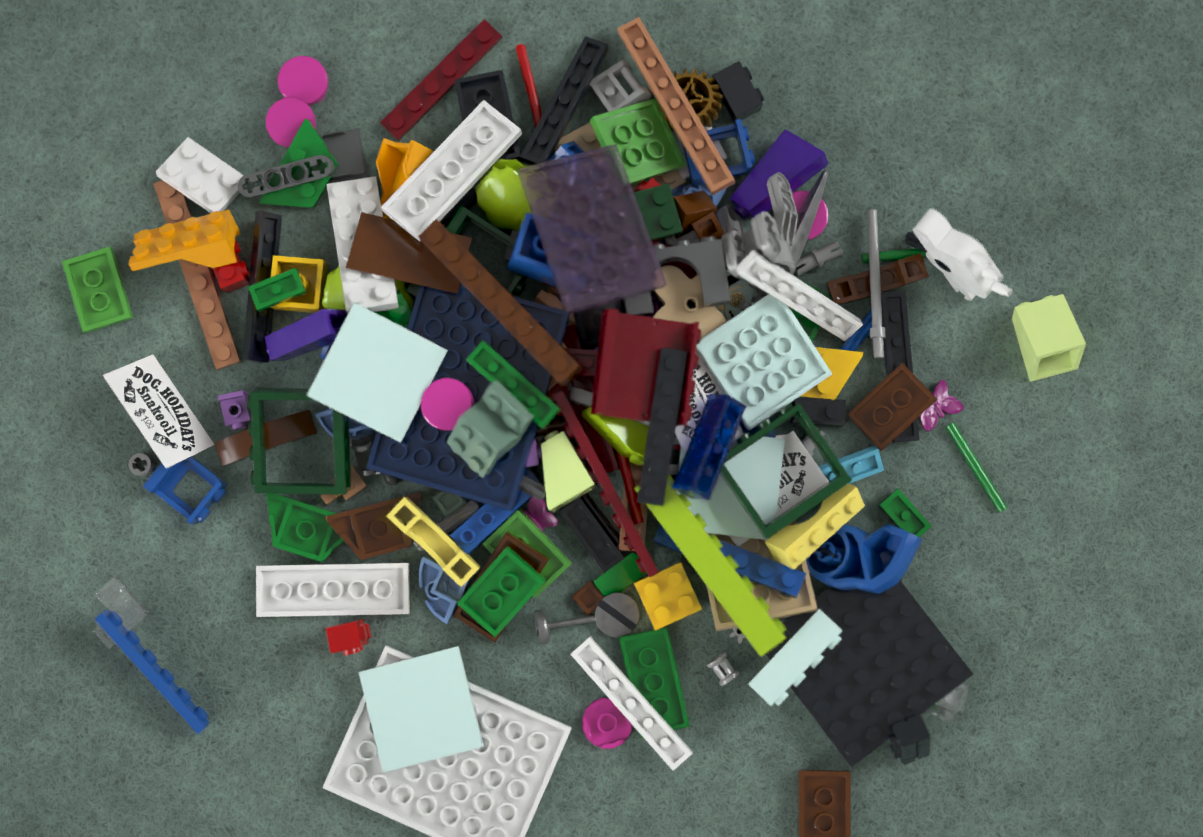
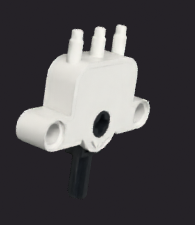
M929 209L913 228V231L906 234L905 243L925 252L929 261L944 273V276L956 292L960 291L965 295L964 298L966 300L972 301L976 295L981 298H987L992 291L1005 296L1012 294V289L1000 283L1003 276L984 247L969 235L953 229L945 217L936 210Z

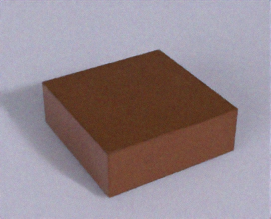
M591 581L587 582L571 596L587 616L595 610L598 602L604 597Z

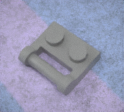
M626 60L616 63L592 79L590 83L592 90L608 112L648 101L651 97L649 90L643 87L632 73L631 66ZM623 76L634 92L628 95L616 78Z

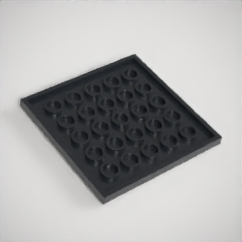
M899 581L896 585L880 594L860 589L841 590L829 587L815 598L817 611L820 609L842 630L839 634L842 639L832 649L827 646L821 653L824 658L815 668L809 666L803 672L806 677L797 687L792 684L790 688L847 764L853 767L889 739V735L893 734V724L903 720L907 722L908 718L921 715L971 677L973 673L904 584ZM817 611L790 616L782 622L786 628L783 632L786 638L765 653L768 659L771 660Z

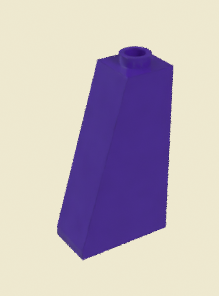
M784 129L730 198L735 207L733 210L744 219L746 217L752 219L763 211L768 212L772 208L767 188L769 177L777 172L782 173L789 182L791 192H794L829 164L824 151Z
M323 309L265 336L266 350L270 360H289L333 344L347 318L346 310Z

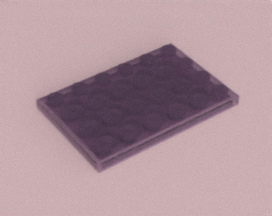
M616 144L518 169V176L566 315L666 286V280Z

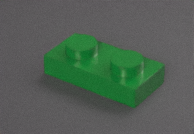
M296 268L248 286L256 309L259 312L307 293Z
M899 488L895 489L878 505L898 528L919 538L932 527Z

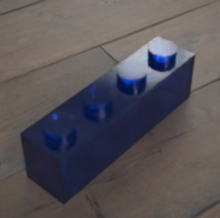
M709 394L672 489L690 499L710 500L746 405L730 395Z

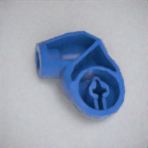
M844 524L806 558L809 573L827 586L841 590L860 589L880 594L900 581L908 570L922 539L890 524H885L870 534L857 526Z

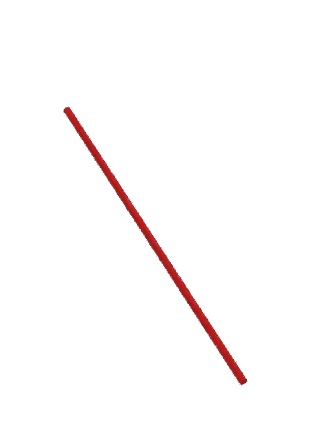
M519 44L515 48L536 128L542 117V111L525 44ZM547 164L545 168L550 189L559 198V213L563 196L558 176ZM585 286L577 296L587 295ZM616 451L634 525L643 523L644 520L640 504L637 502V492L629 460Z

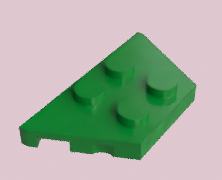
M304 119L280 165L317 155H324L332 159L335 168L331 176L321 180L265 194L259 201L261 204L313 208L318 204L327 187L326 184H329L339 163L333 154L330 153L327 145L320 138L310 120ZM320 160V165L310 167V162L307 163L311 173L310 178L314 177L312 171L320 170L324 174L328 163H323ZM296 166L292 169V176L295 180L298 181L304 177L305 171L301 166ZM275 172L269 183L272 187L280 184V175Z
M266 493L273 547L323 562L343 542V539L325 519L326 516L337 513L276 493Z

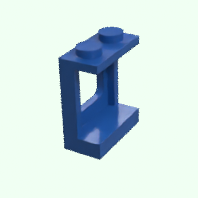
M741 119L736 120L733 125L706 130L712 142L734 137L737 140L742 162L739 165L728 167L733 177L750 173L752 165L755 164L753 151L748 150L746 141H749V133L747 127L742 126ZM682 144L692 186L704 184V180Z
M191 456L168 468H165L161 463L143 487L150 493H156L187 518L186 521L188 523L197 524L198 522L202 523L209 516L210 511L208 509L214 502L218 503L226 494L224 489L228 484ZM189 470H193L213 486L195 510L174 494V488Z

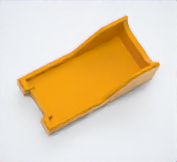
M383 138L376 159L383 190L380 199L381 207L434 152L433 150L413 140L410 143H401ZM382 211L383 217L391 219Z
M229 209L214 211L209 215L197 218L191 217L174 224L168 223L151 230H141L134 234L133 242L136 248L133 249L134 256H130L128 265L132 271L179 259L211 268L236 263L237 259L234 253L235 236L241 233Z

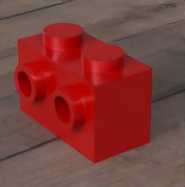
M236 239L234 253L237 262L212 268L220 288L226 293L249 285L248 275H250V271L245 261H241L238 253L241 250Z
M364 619L325 628L331 654L343 651L344 656L363 651L362 646L369 644L368 639L371 638L370 626L368 623H364Z

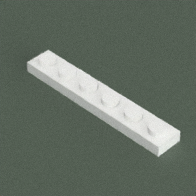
M754 250L736 267V271L740 276L845 342L863 325L858 317Z
M591 636L571 653L572 657L673 771L692 755L693 752Z

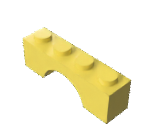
M851 484L845 485L823 500L819 511L812 518L797 525L786 526L768 538L765 542L773 559L793 570L865 506L857 487Z
M404 497L387 515L401 531L423 547L459 586L462 587L481 567L408 497Z

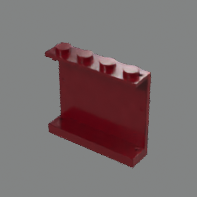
M615 309L602 311L590 414L649 422L660 349L668 348L687 352L676 426H687V421H690L692 417V406H689L690 396L695 391V380H692L693 370H696L698 366V355L695 353L696 345L701 340V329H698L699 322L685 323L618 313V310Z

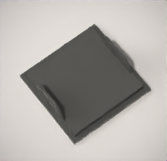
M359 128L336 131L320 136L330 153L333 154L339 163L329 184L369 176Z

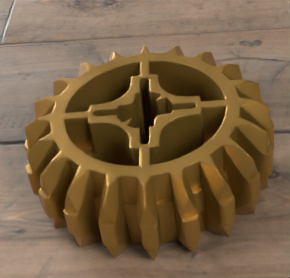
M684 68L681 75L675 71L673 75L681 89H683L682 91L686 98L690 100L689 103L695 113L700 112L696 115L702 125L711 127V119L717 120V112L722 109L720 104L722 95L719 93L720 88L718 84L714 85L713 77L707 79L705 71L698 75L695 68L692 73H688L687 69ZM695 89H699L702 92H704L708 99L703 98V95L697 94L695 92ZM660 108L658 111L663 112V119L667 121L668 125H670L671 131H675L671 123L669 122L668 118L666 117L664 111L662 110V108Z

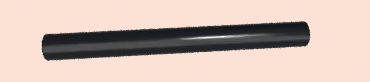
M589 494L582 495L580 497L614 545L617 546L620 535Z

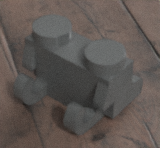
M376 430L369 433H359L356 436L350 437V449L355 452L357 460L355 470L364 477L381 474L366 468L376 436Z

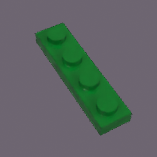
M482 341L466 359L491 383L497 380L534 416L532 420L544 429L561 410L485 341Z

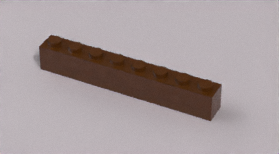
M437 219L418 236L436 257L561 385L565 387L583 370L566 350Z

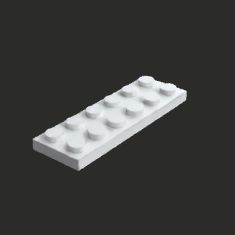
M483 100L382 205V211L418 241H421L418 236L435 219L440 221L522 135V130Z
M376 176L326 184L347 316L354 302L372 312L399 308L394 279L346 268L361 212L383 217Z
M409 563L256 566V617L410 614Z

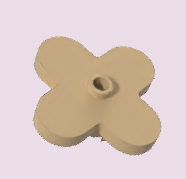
M664 266L653 275L651 280L652 291L663 305L652 318L685 323L699 322L698 329H701V339L727 322L716 306L704 308L701 282L698 274L693 279H689L679 268ZM687 301L693 304L694 309L687 307Z

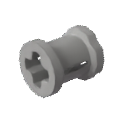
M725 652L707 663L708 668H712L720 679L719 684L721 686L727 684L740 674L738 670L733 669L726 658L727 654Z

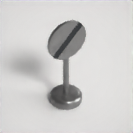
M617 592L605 595L598 602L595 608V615L548 623L543 610H534V622L539 645L549 643V629L595 621L597 627L604 634L610 637H622L629 634L639 621L637 603L629 595Z

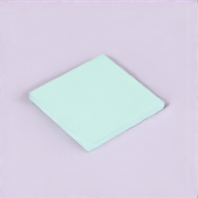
M770 294L703 337L700 343L696 345V352L747 430H751L832 375V372L789 306Z
M354 302L306 396L401 442L421 404L422 396L431 384L447 350Z
M762 437L724 463L765 525L776 518L785 439ZM735 442L727 447L729 449H732L733 447L738 445V443ZM681 447L676 492L678 495L683 492L692 504L688 508L693 515L699 513L706 522L705 531L707 533L767 540L763 538L712 462L717 459L715 456L717 452L689 464Z
M459 646L359 672L383 773L484 746Z

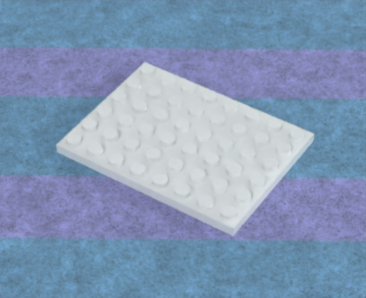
M386 645L376 667L414 657ZM468 681L484 746L383 773L365 696L363 695L322 788L431 837H525L572 727Z

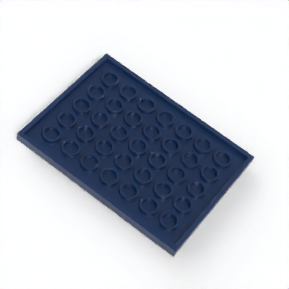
M462 282L460 283L458 294L420 285L407 330L447 350L431 384L443 378L455 379L471 390L474 405L482 400L489 385L492 383L466 359L482 341H485L547 396L552 375ZM514 297L562 345L571 313ZM420 404L401 442L378 431L376 432L366 468L513 511L538 424L531 420L518 444L501 456L490 473L482 478L447 443L453 430H441L428 423L422 413Z

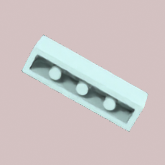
M819 609L748 685L770 706L774 703L779 706L788 696L785 691L792 684L797 687L806 677L803 672L809 666L815 668L824 658L821 653L827 646L832 649L842 639L839 636L842 630Z

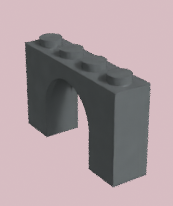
M706 237L700 239V243L690 244V241H679L674 243L675 246L667 248L663 244L653 245L649 247V250L640 252L638 248L624 250V254L619 255L627 314L644 317L654 315L650 293L651 278L660 266L674 261L686 263L697 272L701 282L704 308L730 304L721 239L715 240V237Z

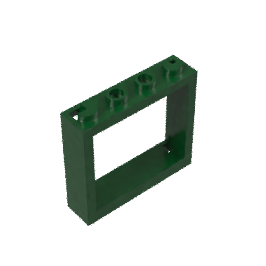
M460 206L446 228L450 233L462 235L469 223L472 222L511 248L514 247L516 241L463 206ZM516 275L507 289L513 297L522 294L526 287L524 282L527 276ZM411 283L406 291L417 297L420 285Z
M257 388L250 392L247 405L248 409L251 410L252 419L249 421L248 430L249 435H252L253 444L250 447L249 455L250 460H253L254 470L251 472V484L254 485V492L345 495L351 489L349 417L332 409L335 484L267 482L263 400H316L306 396L310 389Z
M789 403L778 411L779 417L773 421L769 417L758 424L759 430L752 435L749 432L736 439L738 445L732 449L726 446L715 454L717 459L712 462L765 539L770 538L852 481L800 403L795 406ZM795 416L836 477L765 525L724 463Z

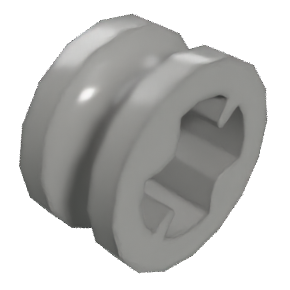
M135 454L129 460V469L135 475L146 476L153 471L154 460L147 454ZM138 459L147 461L144 471L136 468V463L139 464L137 462Z

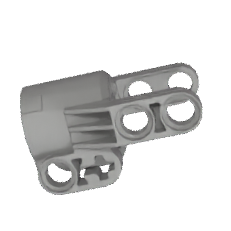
M780 172L769 177L767 182L775 216L771 217L767 212H761L752 218L753 228L744 233L741 217L733 210L734 208L731 205L726 204L717 211L719 224L724 231L721 241L726 264L732 275L737 278L741 276L737 273L736 267L752 250L791 275L795 273V264L790 246L794 244L798 215L789 182Z

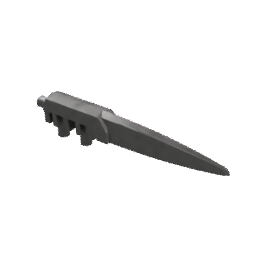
M826 169L814 184L797 213L798 221L794 244L790 246L795 268L819 208L828 177ZM749 283L750 287L759 292L757 297H752L751 302L753 304L769 294ZM743 300L738 308L744 311L751 304Z

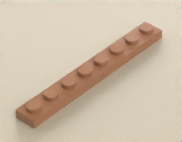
M638 17L617 28L619 36L711 194L714 195L735 184V179L641 19Z
M163 180L153 183L167 224L182 222L192 217L185 195ZM179 259L216 370L242 362L210 267Z

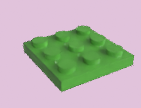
M656 98L596 115L590 120L620 189L683 169L687 165L667 121L663 119V112L658 111L661 107L656 102Z

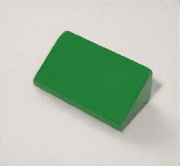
M633 551L593 582L605 596L613 592H622L647 572L642 574L635 561L639 557Z

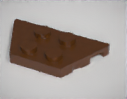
M421 492L326 516L325 519L357 557L363 560L411 547L412 538L401 531L387 515L404 497H408L419 506L422 495Z

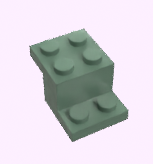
M496 380L489 385L482 400L460 416L447 443L456 454H459L468 463L474 472H477L484 478L490 473L496 461L518 444L534 416Z

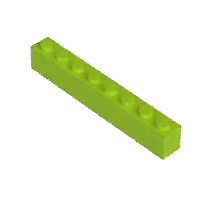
M668 473L664 505H646L760 657L786 638L783 634L786 628L777 617L774 620L770 617L767 611L771 608L762 596L758 599L751 592L755 588L746 575L742 578L735 570L739 567L730 554L726 557L720 551V548L723 546L715 534L708 535L704 529L707 526L706 522L699 513L693 515L688 508L692 505L683 492L679 495L673 488L676 483ZM637 486V487L635 488V490H636L637 493H638V490H639V486Z

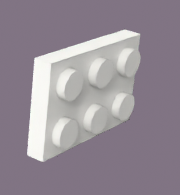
M189 137L156 171L157 177L209 213L224 211L240 193L238 182L244 176Z

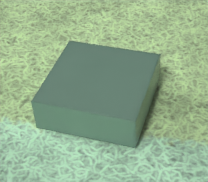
M442 490L432 497V500L446 518L467 503L462 496Z

